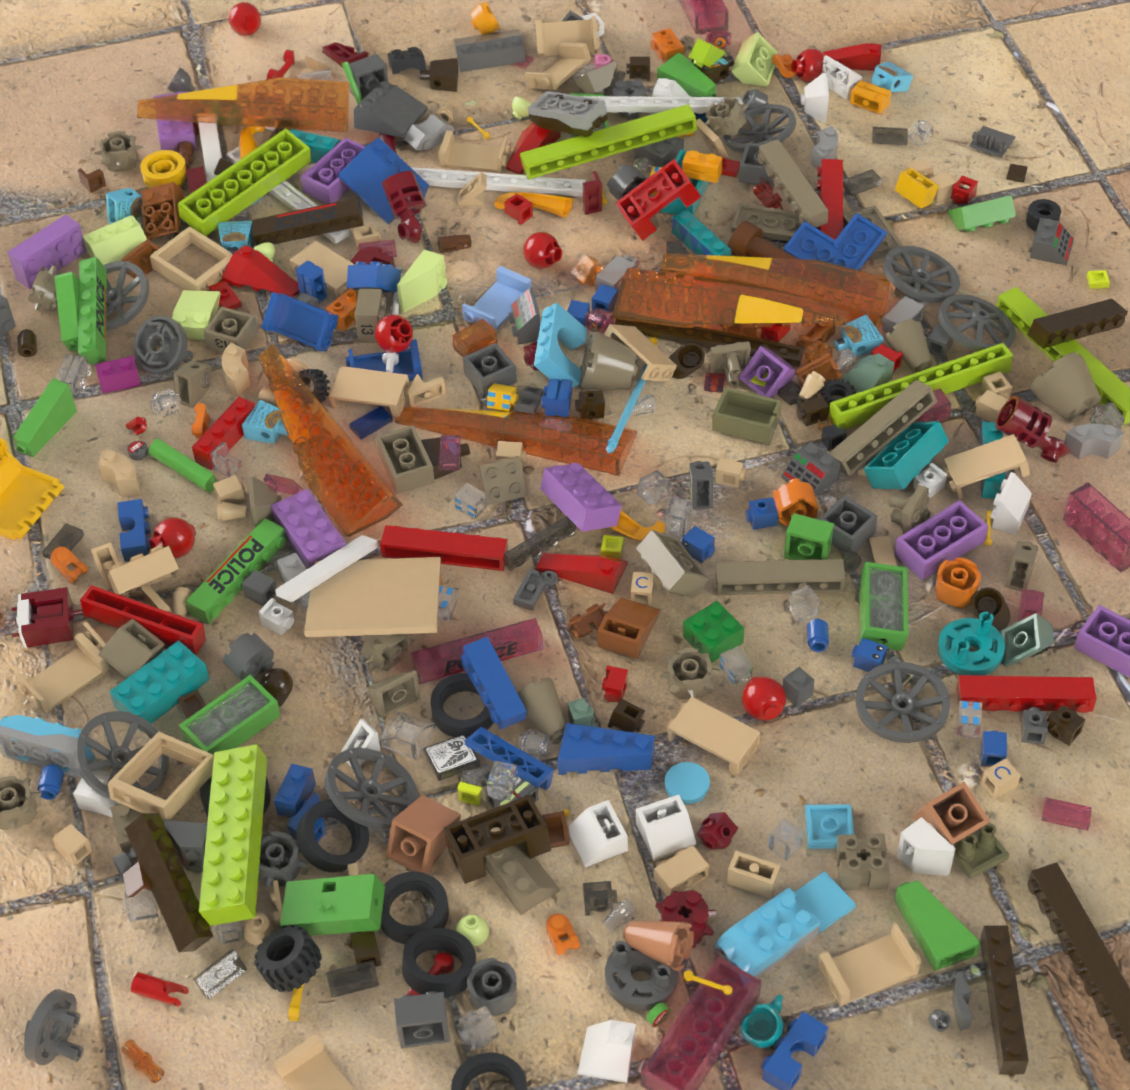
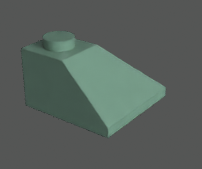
M880 353L862 357L842 374V379H844V383L849 381L850 386L853 385L856 393L892 380L894 362Z
M1035 613L1001 630L1005 643L1004 666L1009 667L1054 643L1052 624Z

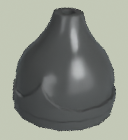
M179 68L167 87L169 91L174 93L194 92L196 89L192 84L191 77L182 68Z

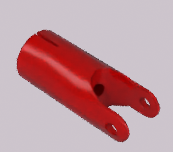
M141 972L136 973L131 983V993L176 1007L182 1005L181 1001L168 995L174 992L189 993V989L186 986Z

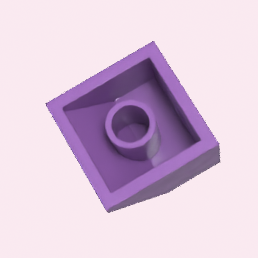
M760 346L739 376V379L759 395L772 398L789 385L796 375V369L770 349ZM769 372L768 377L764 379V374ZM756 375L759 380L766 382V384L761 386L750 382V380Z

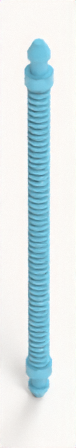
M647 363L643 366L642 373L621 418L607 443V453H612L617 447L620 436L643 389L646 380H642L641 376L648 366Z

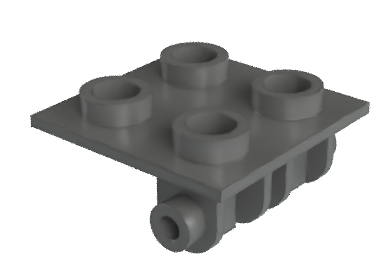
M983 126L980 131L973 133V141L969 147L1002 158L1016 137Z

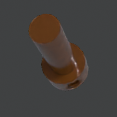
M746 220L738 225L728 243L732 255L772 258L770 264L772 270L800 286L806 284L812 274V266L763 239V230Z

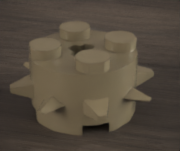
M735 97L722 98L723 102L717 105L714 102L708 107L706 111L708 121L705 124L711 127L717 136L728 134L729 136H734L738 134V130L747 122L744 111L748 105H740Z
M115 131L109 133L108 137L104 140H100V151L95 152V154L102 155L101 164H105L110 171L133 169L138 160L137 150L143 148V146H136L135 136L126 135L124 131Z
M53 265L50 269L42 266L35 278L32 289L33 293L29 294L28 301L35 303V310H39L41 306L49 310L56 308L55 276L60 275V273L56 272V265Z
M406 634L364 635L362 640L365 643L360 653L367 658L365 664L370 662L368 671L371 672L375 668H379L381 671L382 669L388 671L401 660L398 656L402 650H408L410 638Z
M686 648L677 651L674 657L665 658L668 664V672L660 674V678L668 679L670 693L676 698L705 697L708 690L715 689L711 682V675L720 672V669L712 668L708 653L701 654L698 653L697 649Z
M16 776L0 778V829H16L30 824L37 814L35 799L40 797L42 792H31L29 787L31 778L27 777L23 780L17 779Z

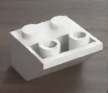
M827 55L824 56L822 73H827L828 89L845 99H849L851 90L862 80V76Z
M1011 472L1008 479H1004L1001 484L1000 491L1002 492L1000 494L997 493L993 505L996 507L992 511L991 519H994L992 528L1016 535L1029 508L1032 493L1018 476Z
M679 795L636 809V825L653 861L675 854L679 850L687 849L692 845L696 847L690 818Z
M609 800L587 808L568 827L569 837L585 868L628 851V836Z
M921 817L901 832L897 858L912 873L947 876L950 874L955 848L937 832L931 823H927Z

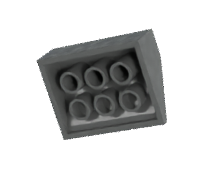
M519 29L453 39L460 72L526 62L523 38Z
M383 81L354 108V128L403 138L411 125L416 124L426 113L428 107L397 85Z

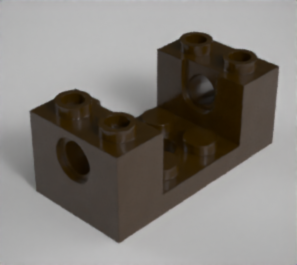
M530 795L443 827L448 852L464 884L486 876L484 856L523 842L525 851L530 859L551 851L548 826ZM493 828H499V829H500V830L497 831V832H492V831H490V830L493 829Z

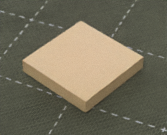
M698 119L696 126L704 143L717 156L729 159L730 157L720 138Z

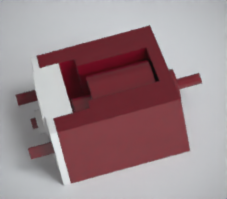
M68 587L18 594L17 607L11 608L12 611H17L15 624L18 625V633H13L12 637L20 636L24 648L74 641V615L83 614V610H73V602Z

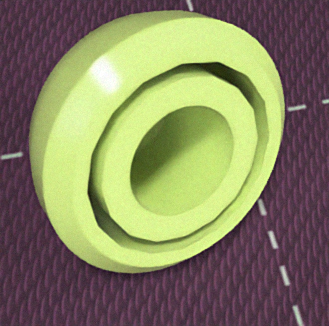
M514 97L512 101V115L519 120L522 117L529 116L527 108L531 104L521 97Z
M263 243L253 248L273 262L275 248L272 243Z
M470 914L461 918L456 926V932L464 935L475 947L486 941L489 935V928L487 922L481 916Z

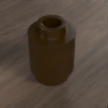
M29 329L22 330L17 336V351L23 357H32L37 353V337Z

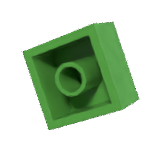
M793 513L786 531L784 558L789 560L828 559L832 547L834 523Z

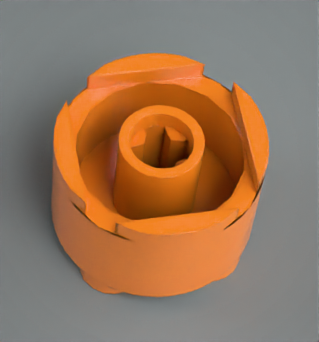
M795 478L772 493L781 524L789 526L793 513L814 519L817 517L819 507L813 487L810 484Z
M965 558L944 561L938 569L935 585L936 598L959 609H964L971 604L972 597L979 590L981 573L977 570V565Z

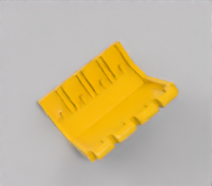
M0 438V535L11 540L15 538L22 539L29 531V526L35 524L42 515L41 512H45L54 501L53 498H56L62 492L64 486L55 477L23 466L10 454L6 440Z

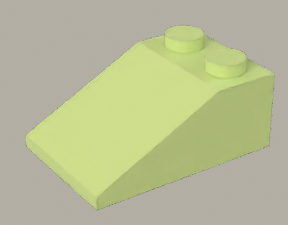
M423 250L399 281L397 290L401 313H405L437 296L446 287V265L443 255Z
M183 290L174 308L172 319H175L183 326L187 340H205L204 330L218 311L221 295L219 291Z

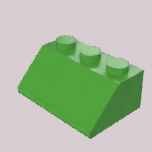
M1012 195L947 210L957 229H965L966 232L977 230L976 226L982 225V228L991 227L993 222L999 221V224L1010 222V218L1016 217Z

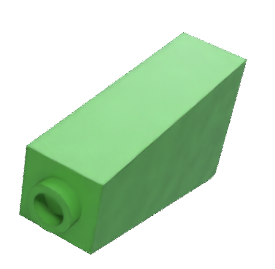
M679 52L657 68V80L658 78H665L676 81L690 97H716V84Z
M68 272L55 276L61 340L71 352L78 350L79 279L73 272Z
M55 378L50 381L13 436L19 453L34 457L77 412L69 384Z
M918 880L911 883H902L896 888L894 900L933 971L978 954L979 940Z

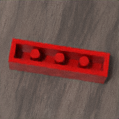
M239 396L192 446L195 462L212 470L244 435L242 424L254 409L255 403Z

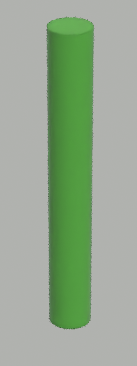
M347 61L342 63L356 102L359 104L363 98Z

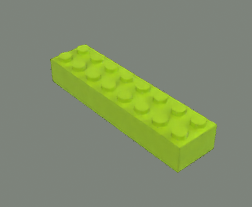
M285 128L178 203L179 217L204 236L209 235L218 228V222H227L311 162L310 147Z
M258 744L214 752L199 905L200 914L210 926L253 919L256 915L267 758Z

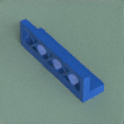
M480 727L465 740L464 745L535 787L547 790L551 786L553 768L483 727Z

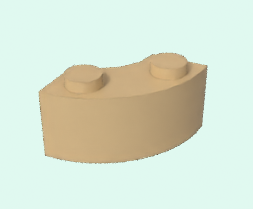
M230 343L222 355V368L227 387L234 395L239 397L251 386L247 369L249 364L246 350Z
M101 450L99 468L103 481L116 484L121 496L141 495V487L133 463L126 456L118 452Z

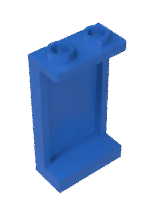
M272 292L261 328L277 332L312 346L317 351H327L332 343L331 337L337 326L338 315L283 293Z
M414 339L409 349L396 353L399 356V362L394 366L392 372L408 375L409 382L413 381L417 374L423 380L417 339ZM348 349L349 356L345 357L347 367L386 372V365L382 362V356L386 352L353 356L352 349Z

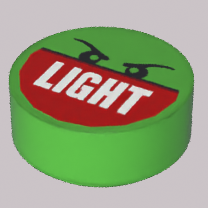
M659 1003L649 1011L646 1020L653 1027H656L667 1019L671 1009L665 1003Z

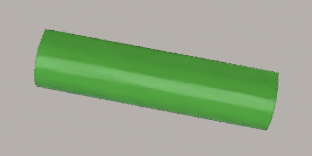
M156 438L151 443L149 455L209 493L214 490L213 483L217 481L212 472L159 438Z

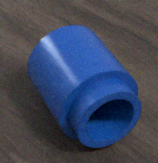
M813 619L807 624V644L814 652L825 651L829 645L828 623L822 619Z
M50 764L42 768L37 790L42 792L40 797L43 799H55L60 793L64 771L58 765Z

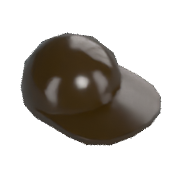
M686 343L669 356V359L677 365L672 378L684 379L701 368L705 361V352L701 346L695 343Z
M986 587L981 588L974 594L971 604L977 619H979V615L982 612H989L988 619L990 614L994 618L992 626L999 632L1005 629L1010 622L1011 615L1001 593L994 588Z
M273 668L262 676L260 685L277 700L278 706L281 707L292 691L293 679L286 670Z

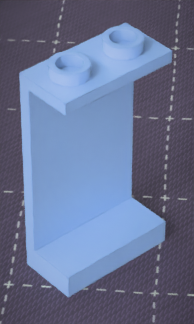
M502 266L496 270V283L472 307L467 304L462 305L464 320L492 333H495L509 318L508 313H512L511 304L528 288H532L531 279Z

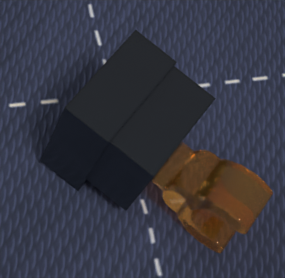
M827 417V424H823L818 420V429L822 431L821 441L828 451L833 450L846 439V430L843 427L838 428L836 424L832 425L830 417Z

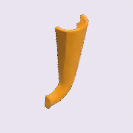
M264 122L251 124L242 129L239 137L240 160L258 148L253 135L257 132H265Z
M529 192L505 193L497 197L494 202V206L497 209L503 210L504 202L517 193L531 201L532 207L561 217H567L573 207V198Z
M620 510L617 526L608 528L633 540L642 542L651 530L664 533L668 525L657 520L651 527H642Z

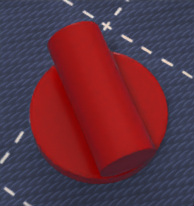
M136 417L126 423V428L133 430V434L136 436L143 434L147 428L146 418Z

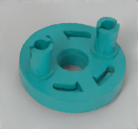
M982 612L979 615V619L962 618L952 621L943 628L938 641V654L947 668L960 675L984 676L992 673L999 667L1004 656L1005 643L1000 632L992 626L994 619L992 614H990L988 619L989 612ZM970 646H974L978 651L970 652L968 649Z

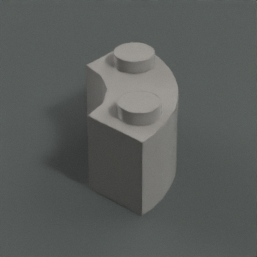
M431 114L423 123L418 125L412 124L404 140L417 150H429L442 143L446 130L453 131L455 128L443 118Z
M833 126L817 132L816 146L812 148L811 164L816 169L817 166H821V159H836L838 134Z
M1084 424L1067 431L1064 442L1070 449V454L1078 459L1087 455H1097L1108 459L1120 449L1124 432L1112 425Z

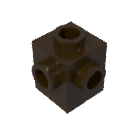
M602 390L579 392L578 400H575V410L579 412L581 419L604 418L605 400Z
M1062 705L1057 711L1053 710L1048 716V733L1055 739H1059L1070 746L1082 733L1086 719L1079 716L1074 710Z

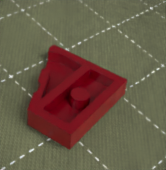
M337 42L322 47V53L341 67H343L342 63L348 61L350 64L368 57L367 51L358 53L355 52L354 47L345 46Z

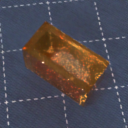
M484 319L452 335L453 349L462 358L494 343L498 344L497 331Z

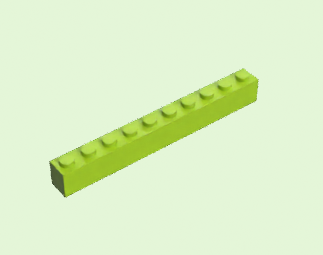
M687 104L594 131L589 137L580 135L520 153L522 167L529 180L696 131V116L690 105Z
M1017 287L998 295L996 307L1003 311L1013 325L1053 362L1072 352H1075L1077 355L1080 354L1084 358L1102 398L1098 403L1122 425L1130 422V388L1128 385L1124 384L1077 340L1041 348L1027 334L1034 319L1048 316V314Z
M1004 343L833 401L830 403L829 420L832 425L836 424L838 428L843 427L845 430L863 424L915 380L930 386L937 398L980 383L985 376L997 372L1002 374L1008 373L1011 370L1013 354Z

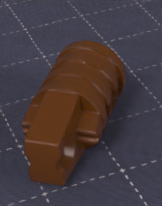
M182 141L178 144V153L185 159L186 169H190V164L194 162L193 144L188 141Z
M470 235L438 237L439 252L447 253L470 248L472 245Z

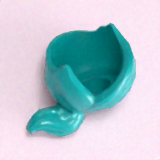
M778 994L770 1004L755 1005L752 1008V1013L747 1014L742 1019L740 1032L746 1042L760 1049L775 1045L783 1032V1019L780 1015L782 995Z

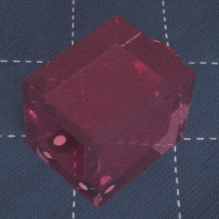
M1022 589L1017 622L1035 613L1041 616L1044 592Z

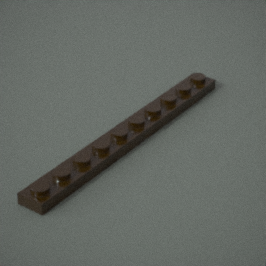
M619 311L614 325L636 327L645 336L685 344L695 343L710 349L717 345L749 342L751 347L750 357H753L759 347L762 346L773 351L788 364L800 366L804 355V347Z

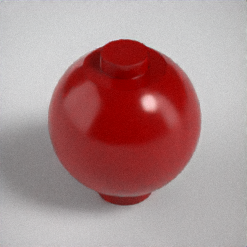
M238 3L229 12V25L239 35H252L261 25V14L257 7L251 3Z
M817 49L802 51L791 63L792 72L796 73L803 82L811 83L822 74L825 54Z
M534 233L524 243V258L534 268L547 269L562 258L563 251L558 241L549 233Z
M395 314L383 317L376 325L375 339L379 347L384 351L399 353L410 346L413 340V328L406 318Z
M178 517L167 518L157 525L154 531V538L149 539L151 549L160 545L163 548L169 546L173 557L181 558L192 550L195 543L196 530L192 524H189L184 519Z
M770 677L751 678L742 693V705L745 711L756 720L768 721L776 718L782 713L786 704L784 688L778 681Z

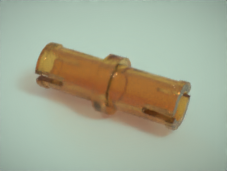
M134 1040L127 1041L124 1045L128 1047V1050L122 1047L121 1051L133 1062L134 1068L142 1071L152 1083L160 1081L162 1078L158 1073L164 1076L165 1072L152 1060V1055L149 1052H144Z

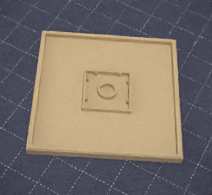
M441 558L357 560L310 590L304 628L305 637L437 633Z

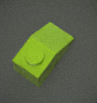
M698 38L689 57L694 60V64L703 67V65L710 67L723 57L725 52Z

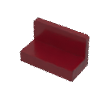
M592 171V181L582 183L583 211L585 215L602 211V183L597 172Z

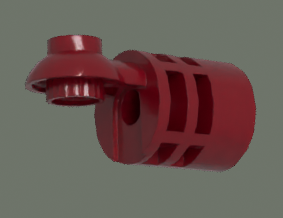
M404 171L385 179L382 182V187L395 219L400 220V224L397 227L399 237L417 244L421 239L422 229L414 215L420 213L421 209L427 205L414 172Z
M1016 395L1006 401L1001 408L995 423L997 430L1008 436L1014 434L1017 441L1030 448H1040L1042 450L1040 456L1050 462L1057 463L1059 458L1071 452L1063 440L1046 436L1052 423V416L1047 412L1042 411Z

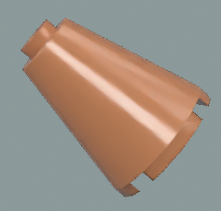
M632 921L625 926L623 937L629 946L662 965L668 966L671 970L680 971L685 966L681 964L684 958L689 959L694 932L689 931L692 925L686 922Z

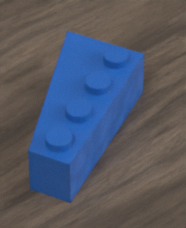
M488 636L463 646L461 665L478 691L482 702L490 711L493 723L498 724L502 730L525 720L527 711Z
M566 723L558 756V775H567V772L578 771V774H584L592 770H601V772H610L609 770L621 769L622 771L650 770L655 753V736Z

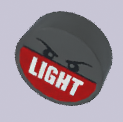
M134 441L127 448L129 457L134 460L145 458L149 452L147 444L143 441Z

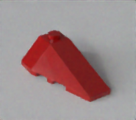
M864 43L824 51L823 53L825 56L827 55L851 70L875 71L876 66L880 65L882 44Z
M532 122L522 131L506 165V169L518 175L524 173L520 153L555 143L560 138V132L541 128Z
M246 245L233 253L222 275V280L237 287L251 286L255 291L265 289L269 290L270 294L276 292L291 297L296 296L300 291L298 283L261 252Z
M543 553L535 570L542 573L553 571L557 574L558 578L613 594L628 565V561L610 555Z

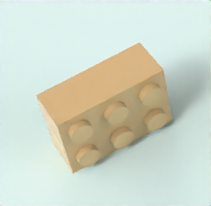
M160 545L151 549V552L146 556H143L142 553L132 557L131 561L127 564L120 562L111 566L112 569H110L107 577L114 593L127 596L141 590L147 584L150 586L176 575L179 568L169 546L163 548Z

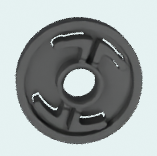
M166 316L151 317L141 325L134 341L135 357L140 366L149 372L167 374L175 370L182 361L186 363L192 361L188 359V357L193 358V353L187 350L186 332L183 326L175 319Z
M618 941L615 943V946L613 945V951L605 965V983L608 992L619 1004L632 1010L645 1011L651 1010L659 1003H666L672 997L678 983V971L671 970L668 966L662 965L629 946L626 942ZM643 970L648 972L651 977L646 981H637L632 975L636 971Z
M61 989L53 990L41 1001L31 1021L28 1020L24 1034V1054L27 1060L39 1065H47L58 1055L65 1056L76 1062L82 1057L84 1047L67 1041L72 1029L78 1025L81 1016L80 1013H77V1001L72 993Z

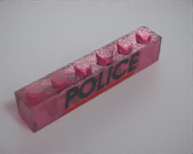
M536 618L411 652L413 669L417 673L418 683L423 684L465 672L461 665L463 646L487 636L500 661L543 650L542 632Z

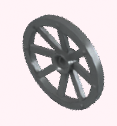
M778 104L763 105L744 111L745 118L752 129L740 128L738 134L747 136L731 139L729 134L723 136L726 145L730 149L744 153L746 144H741L743 142L751 141L750 143L764 145L777 139L780 142L786 140L796 127V118L794 112L789 107ZM771 113L782 114L768 126ZM765 114L763 122L756 124L751 118L756 115ZM788 117V124L777 127L781 122H783Z
M915 246L896 247L889 251L883 263L884 273L888 280L901 292L921 301L943 302L946 298L955 295L960 286V279L954 267L938 254L924 248ZM909 255L923 258L920 268H915ZM902 256L908 269L893 259ZM928 261L935 263L941 268L931 273L925 270ZM893 267L901 273H903L905 276L897 275L894 272ZM947 274L951 283L931 279ZM934 287L947 288L949 290L941 293ZM924 288L930 293L921 291L920 289Z
M116 261L104 265L107 269V274L120 270L116 288H112L107 279L106 320L114 309L117 310L119 317L106 321V331L119 328L133 320L147 302L150 290L148 278L140 267L131 262ZM127 271L138 275L123 289ZM138 284H141L139 296H127ZM125 303H135L124 313L122 307Z
M953 295L946 298L938 310L939 322L947 334L958 343L972 350L981 351L1004 343L1009 349L1015 340L1016 331L1009 317L998 307L981 298L970 295ZM963 304L972 305L973 309H971V308H969V307H967V306H965V305H963ZM954 306L965 313L947 312V308ZM949 318L968 319V321L955 328ZM991 319H997L1002 326ZM970 327L976 329V341L965 336L962 332ZM984 329L995 344L982 343ZM994 329L1005 334L1007 339L1002 342Z
M891 662L877 666L862 678L856 692V709L861 721L874 734L893 742L914 743L926 740L942 729L949 716L950 696L945 684L936 674L917 664ZM893 673L896 694L893 696L876 679ZM901 673L920 677L908 694L903 693ZM927 682L939 694V696L918 701L913 700ZM870 685L889 703L865 701L864 694L868 686ZM942 704V710L937 719L915 710ZM867 709L891 712L881 721L876 722ZM908 716L930 726L912 732ZM898 717L901 718L904 732L894 731L886 728V726Z
M112 711L96 716L85 725L75 744V762L81 777L90 788L110 799L108 783L107 786L103 784L91 771L111 767L109 782L144 747L142 746L132 751L128 748L136 729H141L150 739L158 733V730L147 720L129 712ZM110 722L130 724L121 746L117 744ZM101 724L103 725L111 750L88 737L90 732ZM85 744L108 759L87 764ZM162 754L159 757L158 768L150 766L145 771V773L156 776L148 786L142 788L138 781L132 786L152 794L165 779L169 766V757Z
M367 748L345 750L333 758L325 774L326 790L333 804L349 819L366 827L375 829L391 828L392 820L396 816L381 802L407 808L418 799L416 785L408 771L395 759L376 750ZM358 759L376 762L370 779H365ZM350 761L358 783L337 768L344 762ZM382 766L388 768L398 777L382 785L377 782ZM335 777L355 791L340 792ZM403 785L407 793V800L382 793ZM358 799L362 803L360 811L351 806L346 800ZM369 805H372L384 818L367 815Z

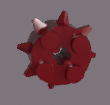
M694 890L674 891L673 894L665 897L663 903H656L655 905L656 909L661 913L660 921L686 922L692 925L689 928V931L694 932L692 948H695L696 944L702 941L704 935L713 936L715 933L708 925L709 918L717 912L716 910H708V905L702 898V894Z

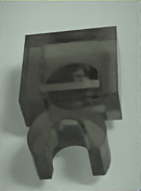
M794 381L778 389V396L790 406L796 404L797 408H800V402L804 401L798 396L802 388Z

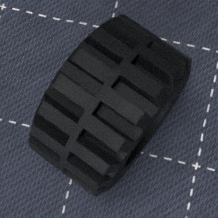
M288 925L286 928L282 926L277 931L273 930L270 932V935L262 940V944L258 945V951L254 955L256 959L254 964L271 988L277 989L279 992H284L285 990L291 992L294 988L299 989L304 983L307 984L310 978L316 975V969L320 968V960L322 959L319 947L308 932L298 925L295 927L294 925Z

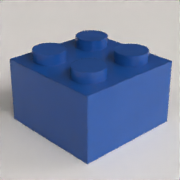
M372 261L369 265L366 262H356V265H348L347 288L355 290L382 289V293L398 292L397 284L400 281L401 270L395 269L394 265L382 264V262Z

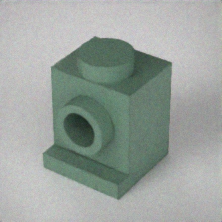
M585 698L567 702L570 724L596 727L593 721L594 712L592 706H588Z

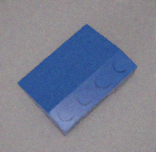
M379 137L368 144L338 174V177L387 224L394 221L395 217L382 187V182L385 179L400 172L413 171L423 198L429 187V184Z

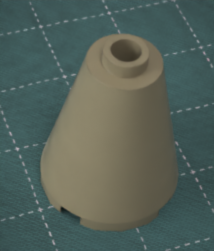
M913 318L904 320L893 327L894 331L891 334L888 331L885 337L887 343L895 352L901 351L903 353L902 359L914 372L917 373L931 368L932 360L923 326L919 319L917 321H914Z
M541 678L542 683L536 685L533 681L517 693L527 711L526 717L548 740L556 742L563 739L566 721L554 682L551 678Z

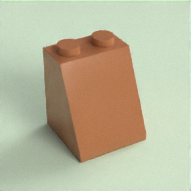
M965 781L925 804L913 816L915 822L922 817L927 823H931L937 832L951 845L990 823V820Z
M421 795L392 820L386 857L414 872L427 874L447 847L443 827L459 822L461 814Z

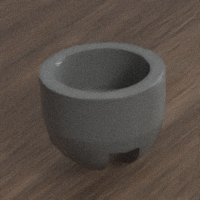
M940 1009L934 1010L928 1017L929 1024L939 1032L946 1030L951 1022L950 1015Z

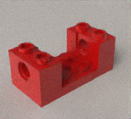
M673 159L615 204L643 241L657 231L650 220L652 216L678 197L688 208L700 199L701 195L676 160ZM658 192L656 196L651 197L652 193Z

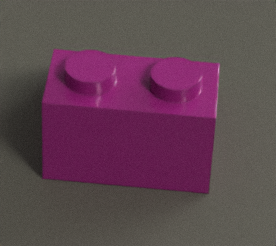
M134 356L95 364L103 394L141 385Z

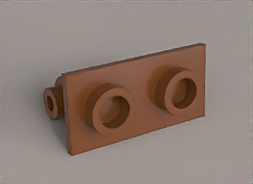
M606 603L599 606L594 604L586 610V614L582 616L577 614L572 617L566 630L568 631L572 628V636L576 639L582 638L593 631L589 623H592L595 629H597L608 612L603 610Z

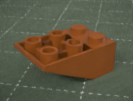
M174 182L141 190L144 234L146 238L150 240L178 233L182 220L179 217L178 203L184 199V190Z
M621 597L606 613L597 630V647L638 659L661 609Z

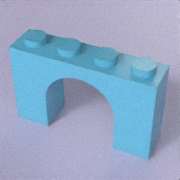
M558 303L546 307L542 312L534 366L549 379L571 380L572 388L580 384L582 370L564 355L558 340L572 351L586 343L587 328Z

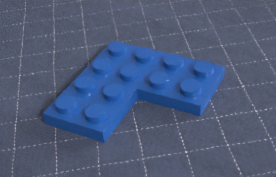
M858 213L853 216L836 240L804 221L783 250L813 267L815 273L845 291L887 236V232Z

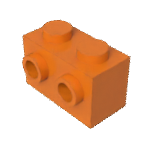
M671 28L652 33L651 48L657 53L659 60H662L663 63L678 52L684 55V46Z
M348 289L325 308L326 311L338 315L336 328L343 332L355 323L354 315L358 292L353 289Z

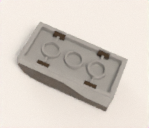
M551 91L545 92L527 108L531 121L537 126L553 130L554 132L577 134L583 137L592 135L594 128L601 127L602 123L608 120L605 100Z

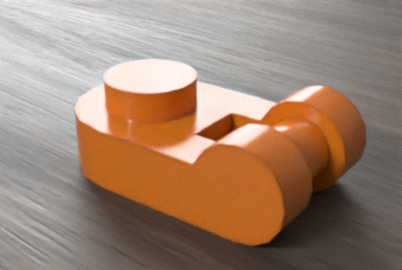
M774 54L772 56V63L777 66L783 77L793 78L796 73H793L791 70L793 59L790 54H784L783 56Z
M203 403L196 404L194 407L196 419L195 423H192L191 430L197 439H200L208 430L210 424V417Z
M66 547L54 549L50 556L52 565L71 584L77 580L80 574L83 575L88 571L87 566ZM70 564L74 567L72 571L67 568Z
M557 913L547 919V933L558 956L564 954L568 949L572 948L575 950L581 948L579 939L567 916ZM565 937L568 938L567 940L562 941V942H561V940H560V939L565 938Z

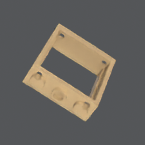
M189 226L150 255L153 270L182 289L209 291V286L223 281L222 275L233 254ZM191 243L220 261L196 280L167 262Z
M158 732L108 782L110 799L138 812L159 813L162 820H171L212 776L214 755L198 749L189 743L177 740L172 736L170 737ZM162 754L196 768L166 800L132 786Z

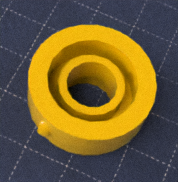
M160 150L146 156L140 165L144 184L148 188L171 182L181 187L187 178L185 159L175 151Z

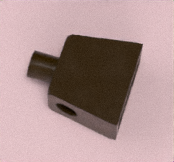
M458 58L434 60L430 62V70H420V80H430V88L432 90L457 92L459 76Z

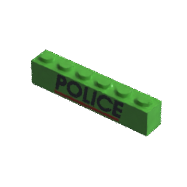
M97 257L79 261L78 354L88 365L106 361L107 269Z
M264 518L185 601L188 613L208 625L213 619L217 618L227 604H230L234 597L243 590L242 583L244 579L250 576L254 570L260 572V569L271 561L275 553L285 546L287 539L284 528Z

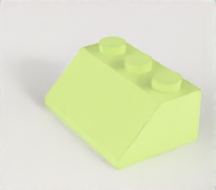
M757 31L742 42L731 72L742 83L767 87L776 66L772 63V56L779 53Z
M133 215L83 236L87 253L91 258L97 257L103 265L122 261L123 257L147 240L140 224Z

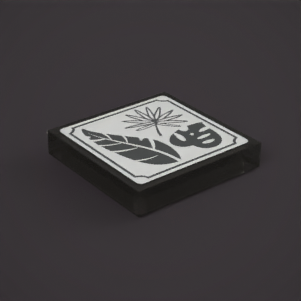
M465 734L423 748L424 754L438 781L481 766L475 751L464 745L467 739Z

